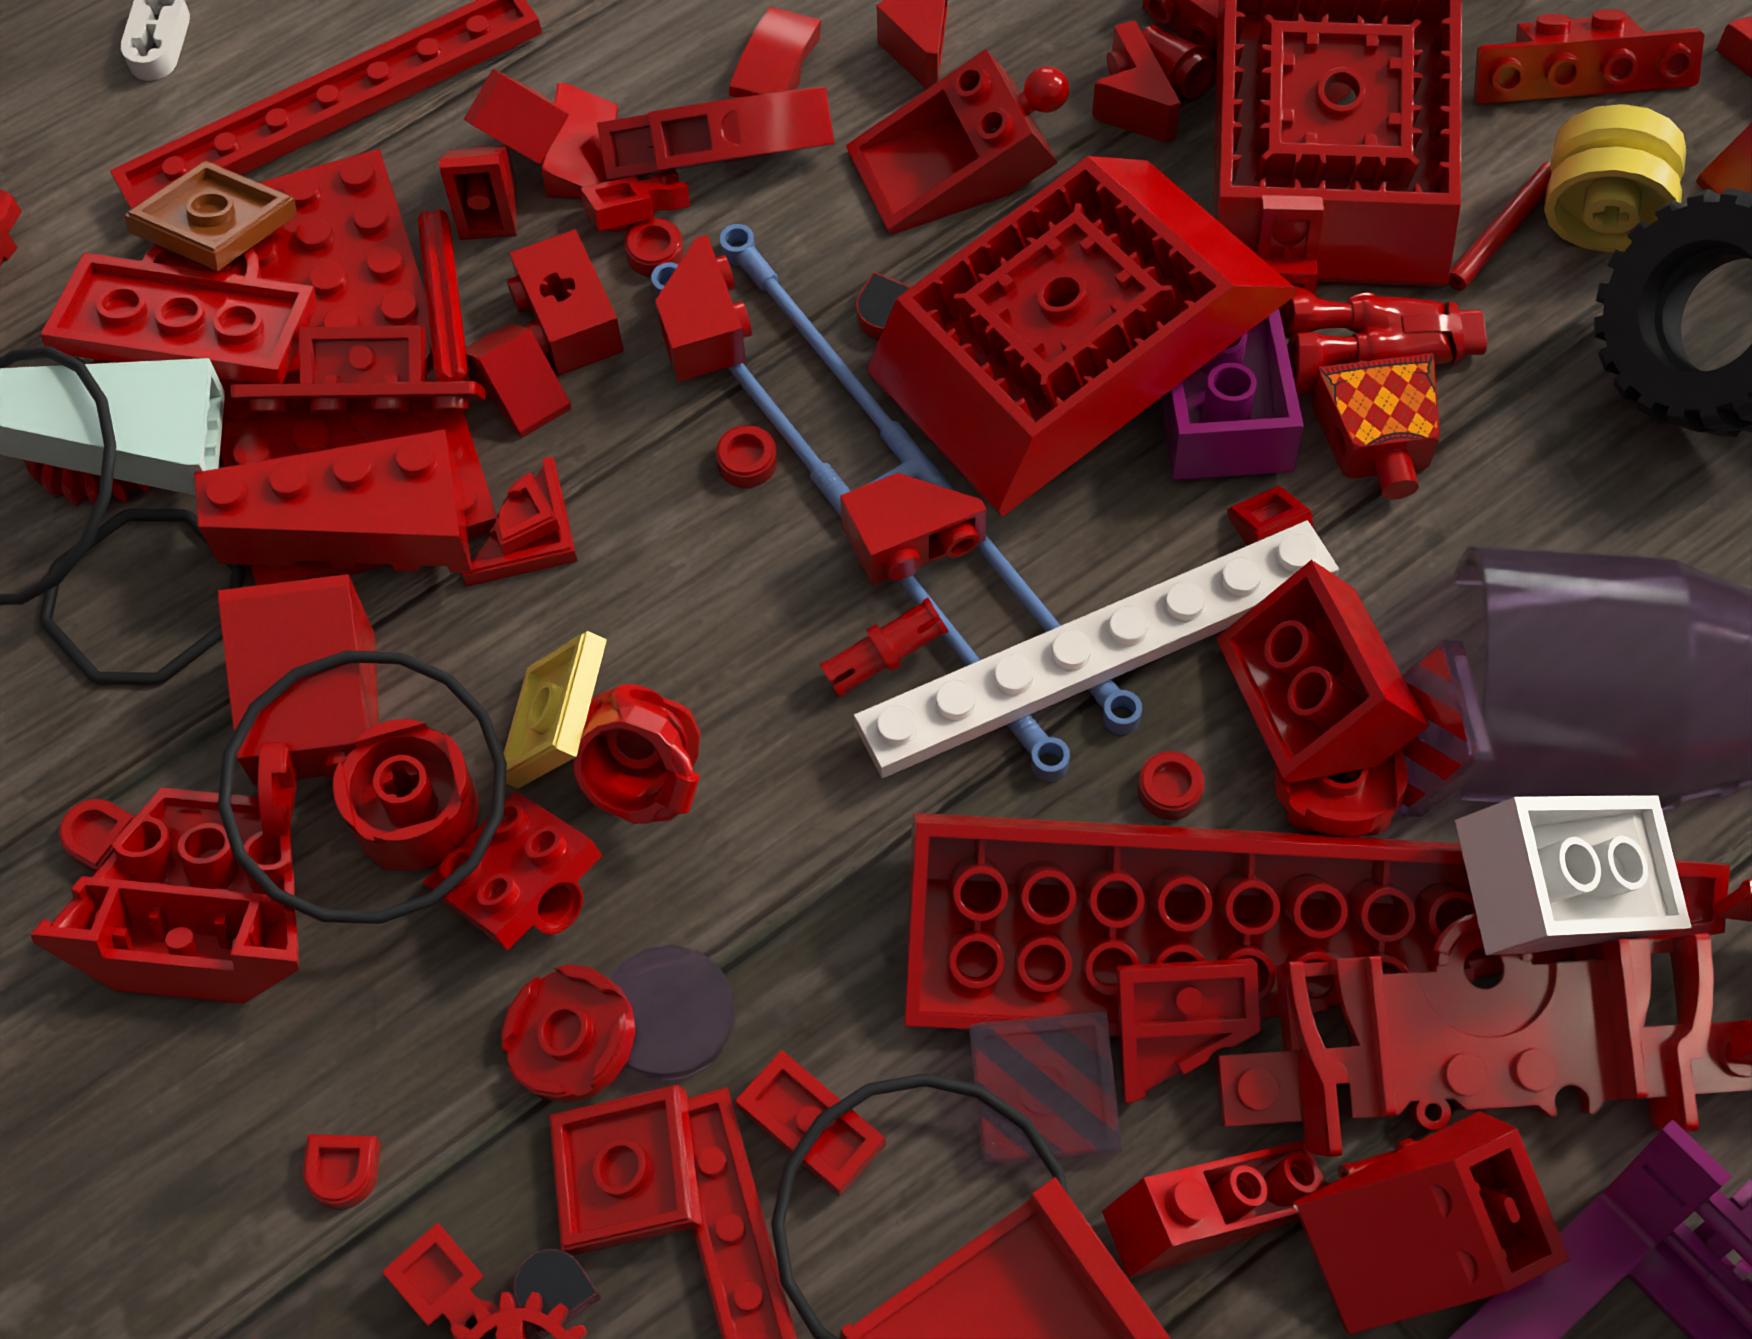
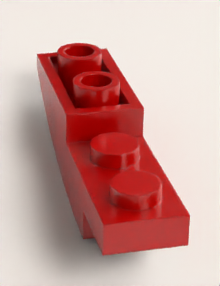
M827 87L712 101L651 111L644 115L597 123L606 179L609 181L630 176L637 177L674 169L678 170L720 162L728 163L835 145Z

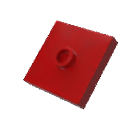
M677 1084L549 1115L561 1252L574 1256L702 1226L687 1093L681 1086Z

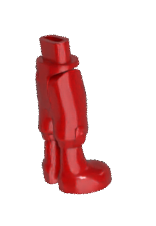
M1295 286L1297 295L1279 308L1285 339H1289L1287 349L1297 395H1305L1314 389L1318 367L1429 353H1433L1435 366L1447 363H1459L1463 356L1484 355L1487 350V335L1483 312L1480 309L1459 310L1455 302L1447 301L1442 303L1416 298L1375 296L1374 293L1364 292L1348 298L1346 303L1318 298L1307 289ZM1346 328L1357 334H1354L1352 337H1340L1312 332L1320 329Z

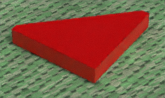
M554 456L543 459V467L534 479L557 517L560 529L504 556L494 524L489 531L491 536L471 561L472 573H462L466 587L578 561Z

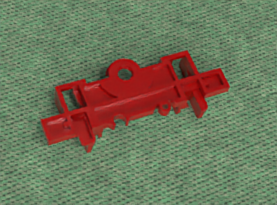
M1473 913L1455 920L1439 935L1433 947V951H1436L1433 960V972L1383 975L1380 955L1312 963L1288 961L1275 965L1283 1052L1215 1056L1221 1126L1303 1121L1305 1147L1309 1153L1325 1157L1342 1156L1336 1084L1349 1083L1352 1118L1400 1115L1407 1105L1413 1101L1410 1107L1411 1119L1418 1127L1426 1130H1438L1448 1124L1451 1117V1108L1445 1099H1449L1460 1110L1533 1106L1543 1116L1554 1117L1557 1115L1555 1106L1557 1092L1565 1086H1570L1579 1094L1581 1112L1584 1114H1595L1606 1100L1648 1098L1650 1122L1655 1129L1661 1131L1668 1123L1674 1120L1685 1132H1697L1699 1130L1695 1094L1752 1090V1065L1732 1063L1729 1035L1752 1023V1020L1711 1022L1714 973L1711 939L1708 933L1667 939H1616L1594 944L1596 960L1532 965V953L1498 955L1503 966L1500 981L1489 989L1477 988L1467 980L1464 974V961L1467 955L1477 948H1484L1477 915ZM1670 953L1678 1023L1677 1025L1644 1027L1651 992L1650 954ZM1334 975L1339 1004L1348 1026L1350 1047L1325 1048L1316 1028L1309 1004L1305 977ZM1429 1104L1433 1105L1436 1110V1115L1432 1120H1429L1425 1115V1109Z

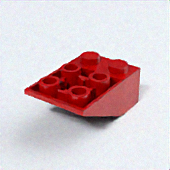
M1481 1111L1293 1202L1344 1330L1348 1334L1506 1293L1570 1261L1518 1129Z

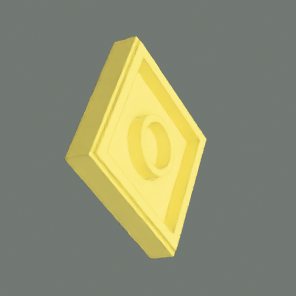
M586 631L527 667L503 753L507 762L506 784L518 789L577 756L607 639Z

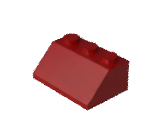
M1312 559L1216 638L1282 778L1290 783L1379 766L1429 727L1355 588Z

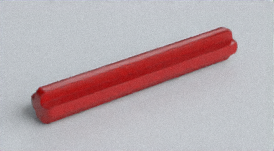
M439 208L434 212L424 210L417 219L435 375L437 382L470 381L449 215Z

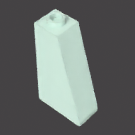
M210 359L85 364L108 399L117 445L113 478L196 496L194 473L218 469L225 391ZM63 365L0 368V455L101 476L104 443L96 402L77 373Z

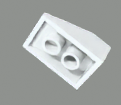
M1658 796L1513 797L1455 820L1486 955L1536 953L1597 944L1616 939H1632L1680 932L1692 928Z

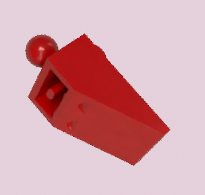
M985 49L848 143L846 148L887 230L893 235L1011 195L1056 165L1058 162L1032 113L1035 111L1051 113L1060 109L1068 99L1069 82L1061 70L1052 66H1041L1034 69L1027 76L1023 92L1020 93L1013 79L992 54ZM993 128L997 130L996 132L991 133V130Z

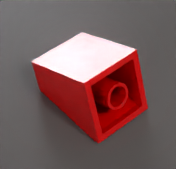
M349 574L218 590L234 732L250 703L293 668L346 650L376 651L375 632ZM346 663L301 678L260 711L237 753V759L252 784H258L261 743L284 742L285 747H288L296 782L298 779L319 776L333 779L339 761L343 764L347 755L354 748L352 742L362 732L379 724L377 665L373 663Z

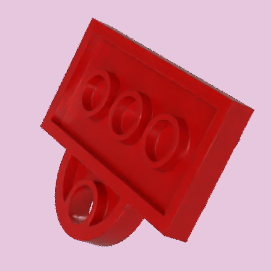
M154 245L141 261L83 253L40 335L44 347L51 346L71 356L118 363L209 358L218 378L257 384H283L299 347V327L308 326L317 306L314 286L262 279L258 256L253 247L219 271L159 245Z

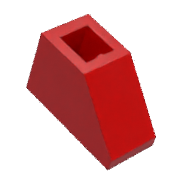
M708 235L695 238L655 300L661 336L678 382L745 363L746 355L743 338L752 336L749 316L743 301L733 303L729 294L730 290L735 289V284L726 255L715 257Z
M895 473L840 495L842 528L872 586L888 579L892 581L906 579L915 574L923 565L946 556L949 558L963 556L972 551L979 543L985 541L987 509L982 499L904 474Z

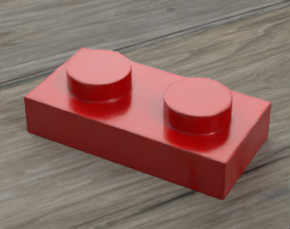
M783 1050L773 1058L735 1100L737 1109L789 1154L794 1151L816 1117L841 1101ZM851 1109L825 1127L801 1164L841 1197L886 1146V1138Z

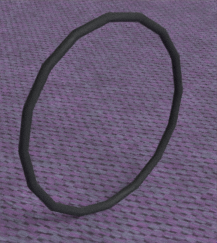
M51 346L11 350L0 357V368H6L16 361L49 358L77 373L96 402L104 443L99 494L79 542L52 575L20 593L0 594V605H23L60 584L91 547L111 498L117 445L108 399L84 363Z
M346 650L293 668L250 703L223 752L218 810L234 859L272 900L321 922L382 924L435 905L479 866L504 816L507 762L489 713L452 674L402 652ZM346 663L399 664L445 684L478 719L494 763L491 815L469 859L430 893L381 911L326 910L279 889L246 853L231 808L235 756L259 712L299 679Z
M927 1073L867 1083L816 1117L783 1166L771 1221L781 1285L815 1339L839 1338L822 1326L794 1281L784 1223L796 1170L825 1127L871 1096L926 1086L978 1098L1023 1130L1051 1173L1052 1179L1056 1177L1069 1195L1063 1168L1028 1117L981 1085Z

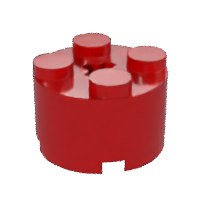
M414 719L386 721L362 732L352 742L354 748L347 755L343 764L339 761L333 777V793L336 805L361 850L374 860L375 864L381 869L388 871H414L436 866L442 863L448 854L456 850L474 832L479 815L478 792L459 746L446 733L442 734L427 727L425 722Z

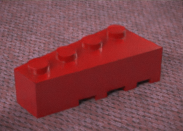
M445 429L194 473L198 527L218 564L298 567L301 561L330 562L332 568L356 569L357 563L392 564L395 571H420V566H446L450 573H472L459 470Z

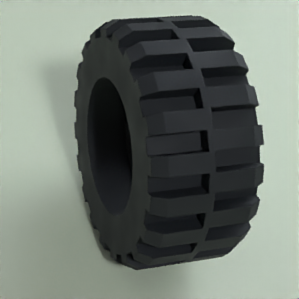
M1727 188L1720 195L1708 189L1690 193L1687 197L1688 206L1675 200L1664 204L1655 211L1658 220L1651 225L1640 221L1627 234L1632 243L1625 252L1615 250L1607 264L1608 267L1614 269L1608 284H1599L1595 301L1604 304L1603 316L1594 318L1595 338L1606 341L1607 347L1600 349L1598 354L1604 370L1618 375L1614 378V387L1625 399L1637 402L1638 410L1652 418L1696 432H1706L1716 436L1737 437L1742 430L1752 433V344L1732 362L1714 370L1702 371L1695 368L1689 360L1683 346L1681 323L1686 303L1700 281L1723 264L1745 258L1752 260V193L1745 190Z

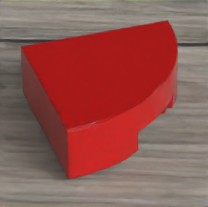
M531 472L522 476L511 485L507 491L508 496L500 508L495 523L496 534L504 556L560 529L557 517Z
M284 742L261 743L258 764V799L263 835H287L288 830L291 828L297 790L288 747H285Z

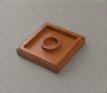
M204 161L130 210L124 216L129 233L219 271L294 218L297 213L293 197Z

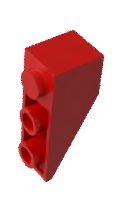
M1301 1140L1145 1177L1103 1209L1102 1214L1130 1278L1192 1261L1297 1221L1299 1217L1293 1202L1327 1186V1183L1314 1155L1307 1151L1305 1141Z

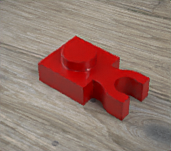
M675 169L660 172L651 178L641 181L636 176H630L580 188L583 208L599 231L622 232L630 230L637 222L653 219L654 211L678 210L691 206L688 185L685 181L679 182L678 172Z
M438 1222L382 1271L429 1327L443 1315L450 1321L451 1328L454 1323L467 1327L469 1321L474 1317L473 1305L478 1302L488 1308L492 1314L500 1311L498 1306L477 1298L471 1291L485 1276Z

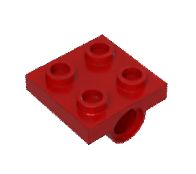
M516 791L504 802V816L479 866L445 895L440 902L508 951L532 926L544 934L554 935L563 932L574 923L583 906V892L577 881L603 855L592 839ZM488 819L456 850L448 854L442 863L423 881L430 892L469 859Z

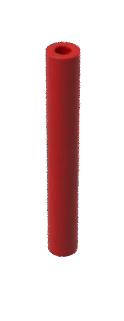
M1544 162L1453 266L1448 283L1452 288L1459 291L1464 290L1545 197L1547 185L1551 177L1550 162Z

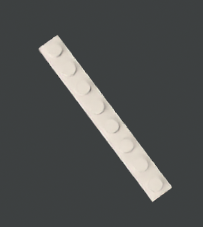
M1307 520L854 714L855 728L883 779L1229 628L1311 559L1335 576L1338 575L1339 568Z

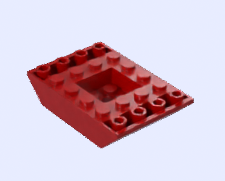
M1218 0L1213 217L1256 253L1262 195L1322 197L1324 215L1317 255V282L1447 287L1461 207L1462 0ZM1332 83H1344L1352 88L1356 100L1349 105H1336L1327 99L1324 88Z
M1087 156L897 297L870 360L867 372L870 378L971 486L1003 517L1297 294L1292 284L1148 160ZM1061 294L1077 295L1075 300L1068 305L1062 307L1050 306L1051 302Z

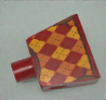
M1433 353L1318 367L1316 383L1310 401L1342 474L1350 479L1377 476L1382 496L1386 499L1397 500L1414 494L1419 488L1415 471L1424 470L1431 465L1439 442L1440 429Z

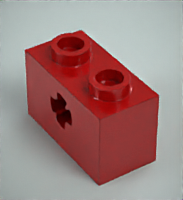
M576 229L510 252L515 276L506 279L511 297L519 313L529 310L533 322L526 324V327L530 328L544 355H549L558 376L624 352L617 316Z

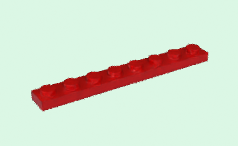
M526 0L473 1L109 171L131 210L204 161L238 175H243L541 35L542 30L539 18Z

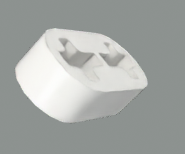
M185 0L133 1L121 40V51L132 75L138 79L145 81L159 80L169 75L177 65L190 21V13ZM159 14L158 20L155 19L154 15ZM154 42L156 43L158 49H152Z

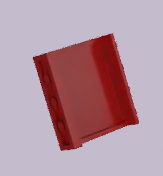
M1056 1177L1034 1191L1023 1205L854 1325L848 1323L841 1328L839 1335L840 1339H1171Z

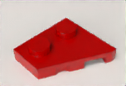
M1253 958L1116 966L1121 1087L1125 1103L1141 1100L1147 1096L1145 1093L1147 1090L1181 1071L1185 1075L1208 1062L1214 1052L1224 1047L1232 1048L1260 1032L1258 964Z

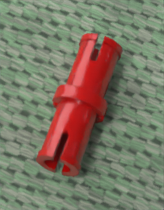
M927 597L921 604L880 628L876 623L866 629L867 637L831 659L824 660L819 664L829 682H832L838 696L842 698L848 691L884 669L889 668L893 672L903 666L900 662L902 658L949 631Z

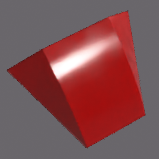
M160 788L111 843L114 852L92 877L82 876L71 888L73 899L52 922L43 919L30 934L34 944L114 991L245 1004L299 970L296 910L272 900L234 859L218 810L219 793ZM232 794L231 808L246 853L279 889L295 896L291 828L288 830L287 835L264 836L258 797Z

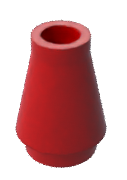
M1156 25L1148 26L1142 31L1177 97L1184 96L1188 99H1193L1201 95L1209 87L1215 76L1216 64L1211 59L1210 51L1206 47L1165 32Z

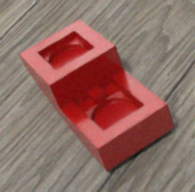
M769 7L743 51L729 85V96L739 98L796 90L800 85L802 63L820 40L822 20Z
M1262 195L1256 254L1294 287L1307 289L1315 295L1318 281L1317 255L1324 215L1323 198L1316 196Z

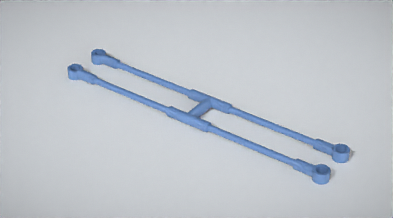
M732 224L723 229L720 234L721 255H726L729 264L741 266L759 290L767 291L881 430V439L884 440L902 463L870 483L895 473H900L954 490L918 444L904 430L903 426L898 421H892L781 287L778 283V275L755 248L752 230L742 224ZM737 242L744 243V245L740 247L730 246ZM673 262L663 263L653 270L651 281L656 299L664 288L662 284L670 279L679 264ZM742 363L728 367L809 469L811 480L841 517L840 495L851 490L845 485L834 469L831 468L830 464L822 463L745 365ZM986 535L985 541L976 546L977 549L1045 632L1061 626ZM913 575L898 581L916 605L921 604L927 597L929 598L949 631L941 636L965 666L980 661L979 657ZM1111 679L1087 689L1102 707L1103 723L1110 732L1117 735H1127L1138 728L1142 714V703L1137 695L1127 690H1120ZM1117 707H1125L1132 711L1133 715L1128 718H1119L1112 713V710ZM1031 715L1007 724L1011 732L1031 755V770L1039 780L1056 782L1066 775L1069 768L1070 750L1065 742L1055 737H1048ZM1046 753H1052L1057 755L1061 762L1054 766H1048L1043 764L1039 758Z

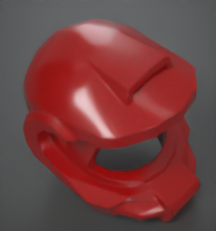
M624 684L595 695L591 699L578 753L571 760L574 775L583 793L594 805L633 824L672 821L679 814L689 813L700 780V775L693 771V766L699 756L701 731L692 712L684 705L664 698L656 691L644 686Z

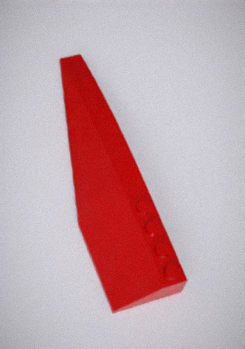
M913 813L904 1024L905 1026L976 1030H991L990 1028L1024 1025L1031 1032L1071 1034L1058 1022L1092 1019L1103 1029V1036L1119 1037L1116 966L1253 958L1258 964L1260 1023H1262L1261 1020L1280 1016L1275 965L1288 961L1312 963L1380 955L1383 975L1433 972V960L1436 952L1433 951V947L1439 935L1455 920L1476 913L1460 843L1340 837L1301 833ZM1675 860L1692 928L1680 932L1632 939L1648 938L1653 940L1676 938L1691 934L1708 933L1711 936L1725 933L1726 919L1716 917L1714 904L1728 896L1730 865L1725 863ZM1594 944L1532 953L1531 963L1532 965H1539L1571 959L1575 962L1595 958ZM1477 948L1471 951L1464 961V974L1469 982H1475L1474 978L1503 973L1502 962L1498 955H1486L1484 948ZM1334 975L1305 977L1312 1013L1326 1011L1330 1006L1340 1005Z

